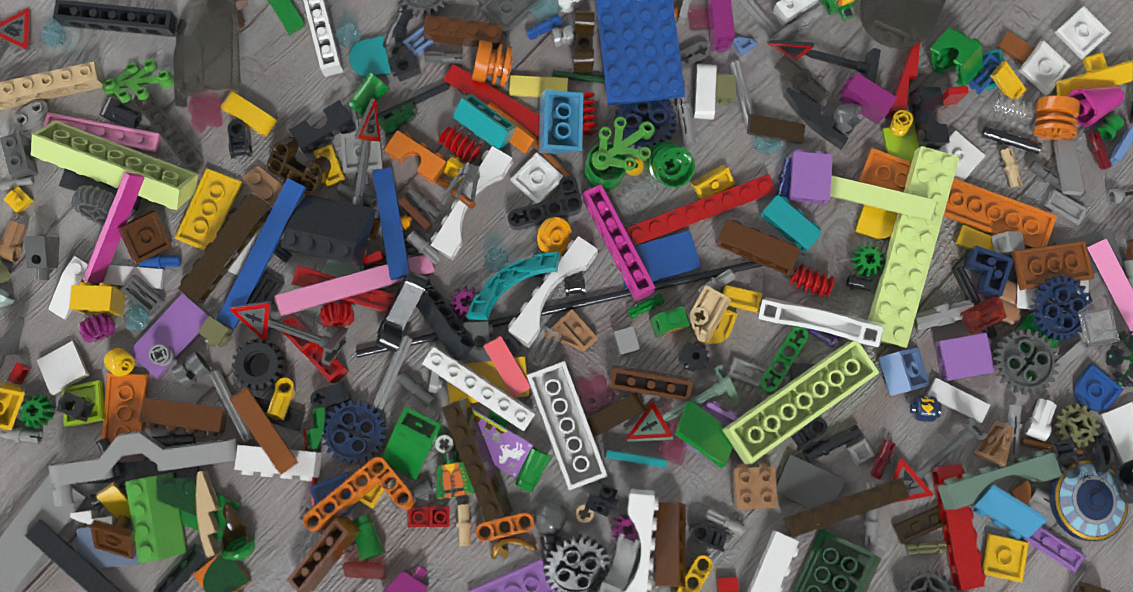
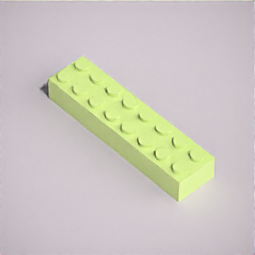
M56 120L32 134V156L118 189L125 172L141 174L145 178L138 196L146 198L151 202L162 204L169 209L177 210L194 196L196 192L197 173Z
M848 341L729 424L722 431L744 464H752L876 376L879 371L859 342Z

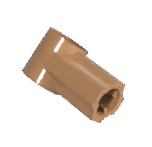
M9 221L4 236L0 240L1 259L14 263L19 260L22 254L21 243L27 231V226Z

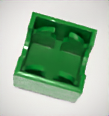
M948 28L931 47L933 71L940 75L952 68L960 71L956 75L958 79L955 82L960 86H967L983 68L982 43L976 38L971 39L965 36L961 30L955 31L952 28Z

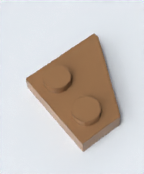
M573 309L544 334L548 338L583 352L599 339Z
M995 421L987 432L988 436L980 442L973 453L981 459L1005 467L1014 429L1007 424Z

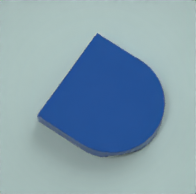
M1091 363L1076 380L1073 393L1075 400L1080 406L1086 405L1087 410L1096 412L1109 408L1124 389Z
M348 472L310 486L315 504L320 503L349 479ZM350 490L343 494L344 500L350 498ZM335 504L327 507V513L334 511ZM355 504L338 518H343L347 516L352 511Z

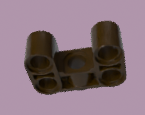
M575 11L574 73H593L595 12ZM581 43H586L589 45V47L581 48L579 45Z
M287 136L274 144L267 161V168L272 174L284 181L288 178L306 187L304 194L312 195L325 185L331 170V163L323 156L313 160L307 166L296 161L295 156L299 147L298 142L294 137Z

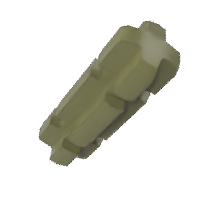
M946 541L906 544V551L910 555L936 553V551L946 552L947 543Z

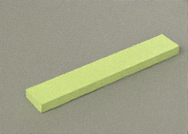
M831 175V197L932 221L938 204L937 200Z

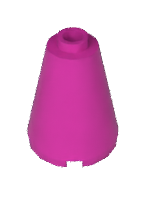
M1118 86L1076 89L1070 92L1068 97L1075 98L1080 102L1079 116L1075 118L1078 121V125L1081 124L1083 127H1088L1120 105L1124 100L1122 89Z

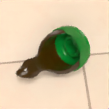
M227 502L223 507V516L227 521V527L221 539V554L224 559L234 561L245 560L255 550L256 537L249 525L239 520L237 510Z

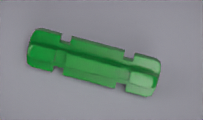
M658 293L653 298L650 297L637 304L636 307L629 308L627 312L630 318L633 319L639 316L640 313L643 314L655 308L656 305L663 304L665 302L664 297L661 293Z

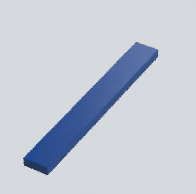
M287 178L216 320L236 329L240 319L230 311V308L249 303L306 187Z

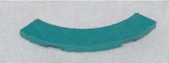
M560 252L534 255L535 257L525 260L520 259L501 269L484 284L485 287L473 299L467 313L468 319L488 320L489 314L497 300L513 285L534 275L557 272L561 258Z

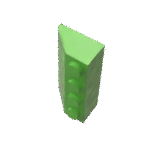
M174 472L125 482L139 563L156 561L187 553L180 510L156 500V480L175 478Z

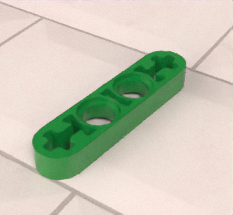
M794 327L783 342L759 382V387L764 393H773L779 387L808 339V331L805 327ZM798 332H801V333H802V334H801V337H802V338H800V339L796 342V344L793 343V340L795 339L796 334H797ZM791 347L794 350V355L786 356L784 348ZM775 363H781L784 366L782 373L775 371ZM772 375L775 376L772 386L767 388L765 381H768Z

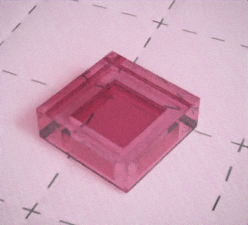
M707 9L688 11L690 31L709 30Z

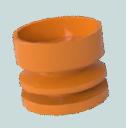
M480 39L472 80L485 82L489 74L492 75V84L495 85L498 76L500 77L499 86L504 87L512 67V46L507 45L506 53L504 54L502 53L503 44H499L497 51L494 52L492 51V42Z
M1046 96L1036 101L1035 114L1039 118L1034 122V135L1047 140L1075 138L1078 131L1076 128L1078 121L1075 118L1079 116V100L1068 96Z

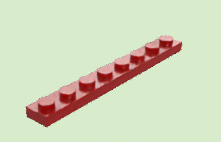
M766 174L625 227L624 229L633 246L765 197L776 191L770 174Z

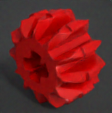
M345 301L329 302V304H324L320 308V319L325 327L338 329L341 326H349L354 322L355 315L351 303H346Z

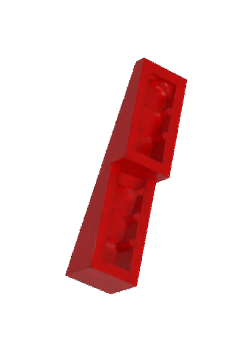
M915 39L910 45L893 94L898 98L886 116L893 117L897 111L906 110L909 82H913L918 73L921 39Z
M293 313L283 321V323L311 332ZM283 332L332 384L339 382L349 372L337 358L330 365L322 363L324 348L320 347L319 344Z

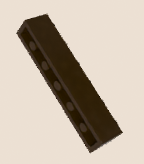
M249 193V195L242 198L241 205L230 214L227 224L218 230L215 240L205 247L203 256L193 263V269L181 279V285L178 289L196 303H204L267 220L272 207L258 196Z
M468 397L441 407L486 522L512 511V507Z
M898 478L783 519L790 538H794L898 502L910 496L903 478Z

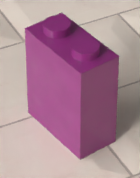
M708 0L706 11L711 51L725 52L731 48L735 38L731 0Z
M856 73L854 78L849 77L839 91L842 94L839 98L840 102L844 104H860L861 111L858 113L877 125L887 115L898 98L859 73Z

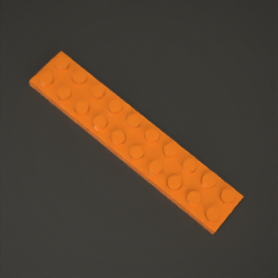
M871 148L858 182L904 192L912 162ZM954 178L943 217L992 235L1008 231H1021L1025 247L1036 248L1047 246L1057 215Z

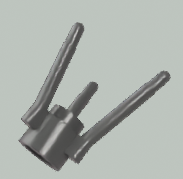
M465 163L463 168L459 169L458 174L439 202L442 203L460 177L462 181L455 196L459 197L465 183H472L473 180L471 199L475 201L477 184L480 175L477 174L479 168L471 163Z

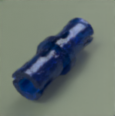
M784 158L782 171L778 176L779 183L776 196L788 198L792 159Z

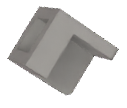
M1008 231L991 236L994 252L1011 255L1013 251L1025 249L1021 231Z
M633 326L614 331L613 335L620 356L639 350L640 347Z

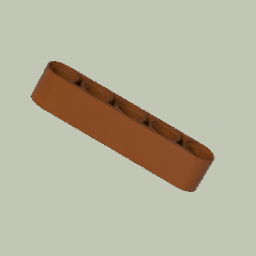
M247 387L229 398L280 475L298 464L297 459Z

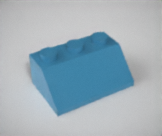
M544 90L540 95L539 153L561 154L581 152L583 93Z
M995 485L986 486L977 496L974 503L969 505L974 509L973 512L983 518L984 516L990 518L991 524L1001 529L1002 527L1009 530L1008 534L1016 539H1028L1048 519Z

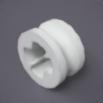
M447 435L438 437L435 442L436 449L441 453L450 452L454 447L453 439ZM442 439H444V441H446V439L450 441L448 443L449 448L447 450L445 448H443V450L440 448V441Z

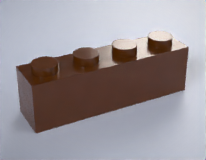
M426 15L423 35L425 41L431 40L435 43L478 48L480 39L492 42V50H497L499 44H502L503 25Z
M727 219L717 242V247L790 276L801 251L793 243L782 242L776 236L765 235L756 228H748L737 220L731 221Z
M612 365L609 382L610 388L690 401L693 381L689 377L619 365Z
M143 397L139 422H145V427L158 428V424L166 425L165 429L178 431V427H183L185 432L197 433L198 430H205V435L217 436L218 432L224 433L228 411L225 408Z
M658 502V510L653 511L654 518H657L656 530L653 531V538H655L653 581L655 586L662 588L686 587V504L681 502Z
M349 517L335 518L287 578V581L297 592H313L361 530Z

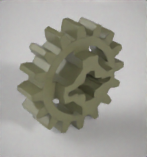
M1073 404V406L1066 405L1065 410H1059L1061 416L1054 417L1058 420V423L1053 424L1054 427H1058L1055 435H1061L1059 441L1067 440L1072 436L1076 448L1081 445L1088 446V442L1095 441L1092 436L1099 435L1095 431V428L1100 427L1099 424H1095V421L1099 418L1092 417L1094 411H1086V405L1081 407L1079 404ZM1076 412L1072 417H1068L1071 413ZM1081 434H1086V435H1085L1084 437H1082L1081 439H1077L1078 437L1081 436Z

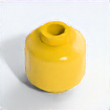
M113 348L105 355L104 365L112 374L122 377L128 375L133 370L135 360L125 349Z

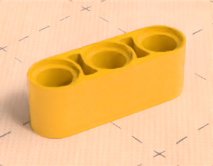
M230 91L220 105V108L237 120H241L245 125L264 137L268 136L277 123V120L232 91Z
M703 554L695 556L686 571V587H677L675 592H699L712 570L711 559ZM700 559H706L707 567L704 570H700L697 567ZM690 577H696L697 585L693 588L687 585V580Z

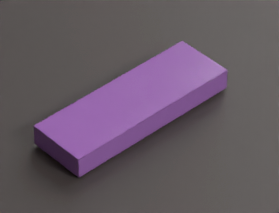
M1042 526L1028 539L1021 538L1073 573L1077 572L1086 555Z

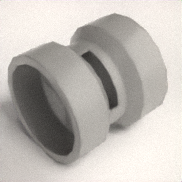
M571 25L565 26L563 29L558 27L552 28L555 47H561L562 44H574Z
M155 345L149 351V359L154 364L169 366L174 361V351L169 347Z

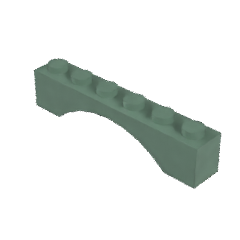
M1045 450L1033 452L1034 456L1028 458V455L1015 458L1016 462L1010 463V461H1007L1005 467L1000 465L996 468L988 466L981 468V472L977 474L974 471L964 473L961 479L956 477L945 479L944 484L938 485L944 509L955 510L973 504L986 486L1004 476L1015 475L1033 482L1047 481L1062 476L1055 452L1046 453Z

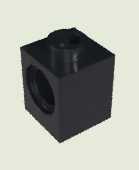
M412 50L390 59L393 64L389 66L393 77H398L399 82L421 74ZM403 64L409 65L405 70L399 69Z
M65 392L59 399L56 411L87 422L95 403Z

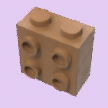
M757 463V467L749 468V464H737V468L732 469L734 509L778 508L775 467H769V463Z

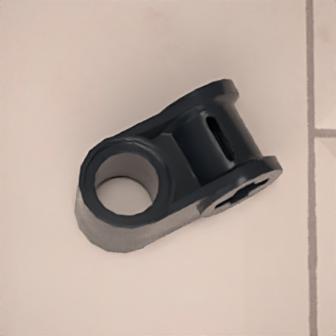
M232 120L227 127L231 158L235 159L236 156L244 155L251 157L253 152L249 128L241 120ZM242 126V131L239 134H235V129Z
M345 380L316 390L310 397L311 404L316 408H328L351 400ZM319 395L325 397V399L322 400L323 404L316 402V400L319 399Z
M815 418L792 434L791 438L797 445L796 449L800 451L827 431V423L822 418ZM815 421L821 424V430L818 433L812 429V424Z
M1072 436L1067 440L1059 442L1051 441L1063 475L1067 478L1078 477L1081 473V466ZM1067 464H1075L1074 468H1065Z
M695 523L689 529L690 537L693 540L713 549L725 551L724 545L727 536H730V532L701 523ZM698 527L704 529V535L701 538L695 536V530Z

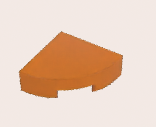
M1028 480L1023 481L1009 491L1014 498L1026 505L1031 498V487Z

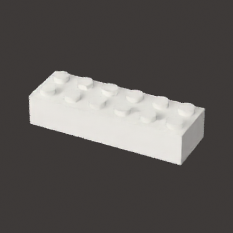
M565 361L527 375L568 489L571 490L606 477L604 465Z

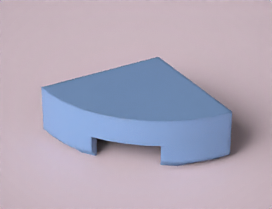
M738 36L734 38L732 45L740 56H743L755 48L757 43L751 38Z

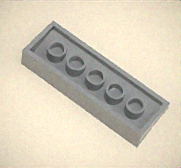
M50 474L47 476L0 536V592H17L45 555L24 535L41 519L60 536L73 519L70 517V513H77L88 498L72 487L74 503L65 506H54L52 489L55 488V484H51Z

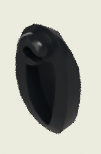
M1106 431L1094 436L1095 441L1092 442L1097 475H1103L1109 471L1114 461V453L1110 444L1112 436Z

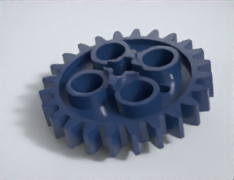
M663 100L619 104L620 109L615 110V115L617 116L614 117V122L616 118L623 117L627 123L630 121L636 123L635 126L626 124L623 129L622 141L638 131L639 126L643 122L649 121L656 128L651 138H641L633 143L634 149H638V147H648L650 149L656 143L667 141L666 139L671 140V133H675L676 128L673 126L677 124V120H674L676 113H672L674 106H669V100L664 102ZM639 107H646L647 110H645V111H640L638 108H639ZM655 117H662L663 120H662V121H656L654 118H655ZM617 122L619 126H623L622 122Z
M1053 276L1052 279H1045V284H1039L1041 290H1034L1037 297L1031 298L1035 303L1029 306V308L1034 309L1030 316L1036 318L1032 321V324H1039L1036 330L1042 331V336L1045 335L1048 336V339L1059 341L1063 339L1070 340V337H1077L1076 332H1083L1081 326H1088L1085 319H1091L1087 312L1092 311V308L1088 307L1092 300L1086 299L1090 293L1083 292L1086 286H1080L1081 281L1074 280L1073 277Z
M349 400V406L345 402H341L342 408L334 406L336 412H328L331 418L325 419L328 425L324 426L323 430H326V434H323L322 437L327 438V441L323 445L330 446L326 452H334L333 459L340 456V463H343L345 459H347V465H351L353 460L355 465H359L360 459L363 463H367V457L374 458L373 452L380 454L378 446H385L381 439L387 438V436L382 435V432L386 431L387 428L381 427V424L386 421L378 419L382 413L378 412L375 414L376 407L373 406L368 409V402L363 406L361 400H358L356 405H354L353 400ZM348 414L354 416V421L350 425L345 423V417ZM366 422H371L372 430L369 433H365L363 430V425ZM341 424L349 429H356L357 432L371 439L368 441L359 436L352 437V433L338 428V425ZM340 432H343L346 437L343 443H338L336 440ZM361 440L364 443V448L358 452L355 449V443Z

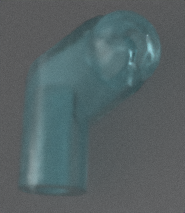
M757 138L754 141L755 150L764 155H770L783 149L780 140L771 144L766 143L763 138Z

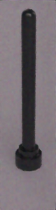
M445 82L378 113V118L383 116L386 119L392 116V111L410 102L416 105L448 90L450 84Z

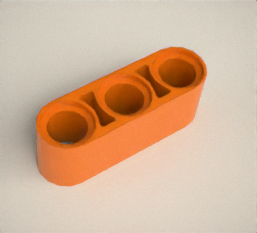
M526 512L484 522L477 527L476 536L481 541H490L526 532L533 527L534 518ZM522 516L530 518L531 524L529 527L524 528L520 526L519 520ZM502 521L510 523L511 529L509 532L504 533L500 530V523ZM482 526L490 528L491 534L489 537L481 536L480 529Z

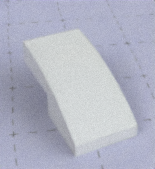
M98 510L70 513L71 518L87 524H91L96 519L115 525L118 520L115 516L99 518Z

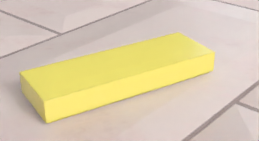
M510 75V96L540 97L544 90L567 91L568 78Z

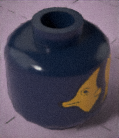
M918 395L910 403V413H913L917 421L934 422L941 415V402H938L935 396Z

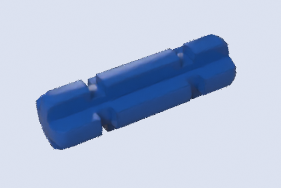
M559 15L551 17V20L547 19L535 25V28L527 29L526 34L530 40L537 38V35L541 36L551 31L553 27L561 26L562 20Z

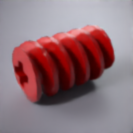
M592 92L583 93V136H591L599 132L593 129L598 126V123L592 122V120L597 119V115L591 114L596 111L595 107H591V105L596 103L595 100H590V98L595 96Z
M456 125L452 128L448 126L440 135L438 143H444V147L446 149L450 148L451 153L456 152L458 158L463 156L462 160L464 162L469 161L472 164L479 155L482 144L474 146L476 140L473 139L469 142V134L462 137L463 130L457 133Z
M801 264L798 268L796 266L789 286L797 282V289L804 285V292L811 288V295L818 291V298L826 294L827 299L833 288L835 278L831 276L827 280V274L823 273L820 276L819 270L812 274V267H808L805 271V265Z

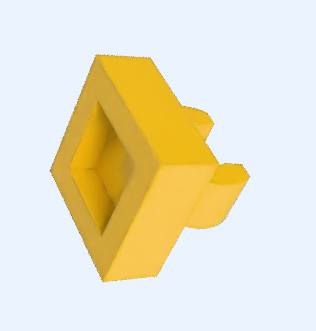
M451 157L447 161L443 172L453 180L458 174L459 169L464 166L460 162L461 158Z
M19 186L11 190L6 195L7 197L3 199L18 214H21L34 202Z

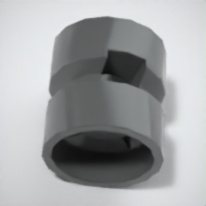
M197 351L186 357V362L181 361L172 367V371L178 381L187 389L197 382L198 377L203 378L211 372L210 367Z

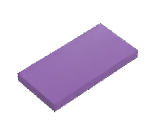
M182 293L128 352L159 379L198 337V331L209 315L187 295ZM155 345L169 347L174 351V361L169 366L154 364L149 359L150 349Z
M543 558L468 590V592L556 591L555 588L551 589L549 583L546 582V576L543 572V569H545Z

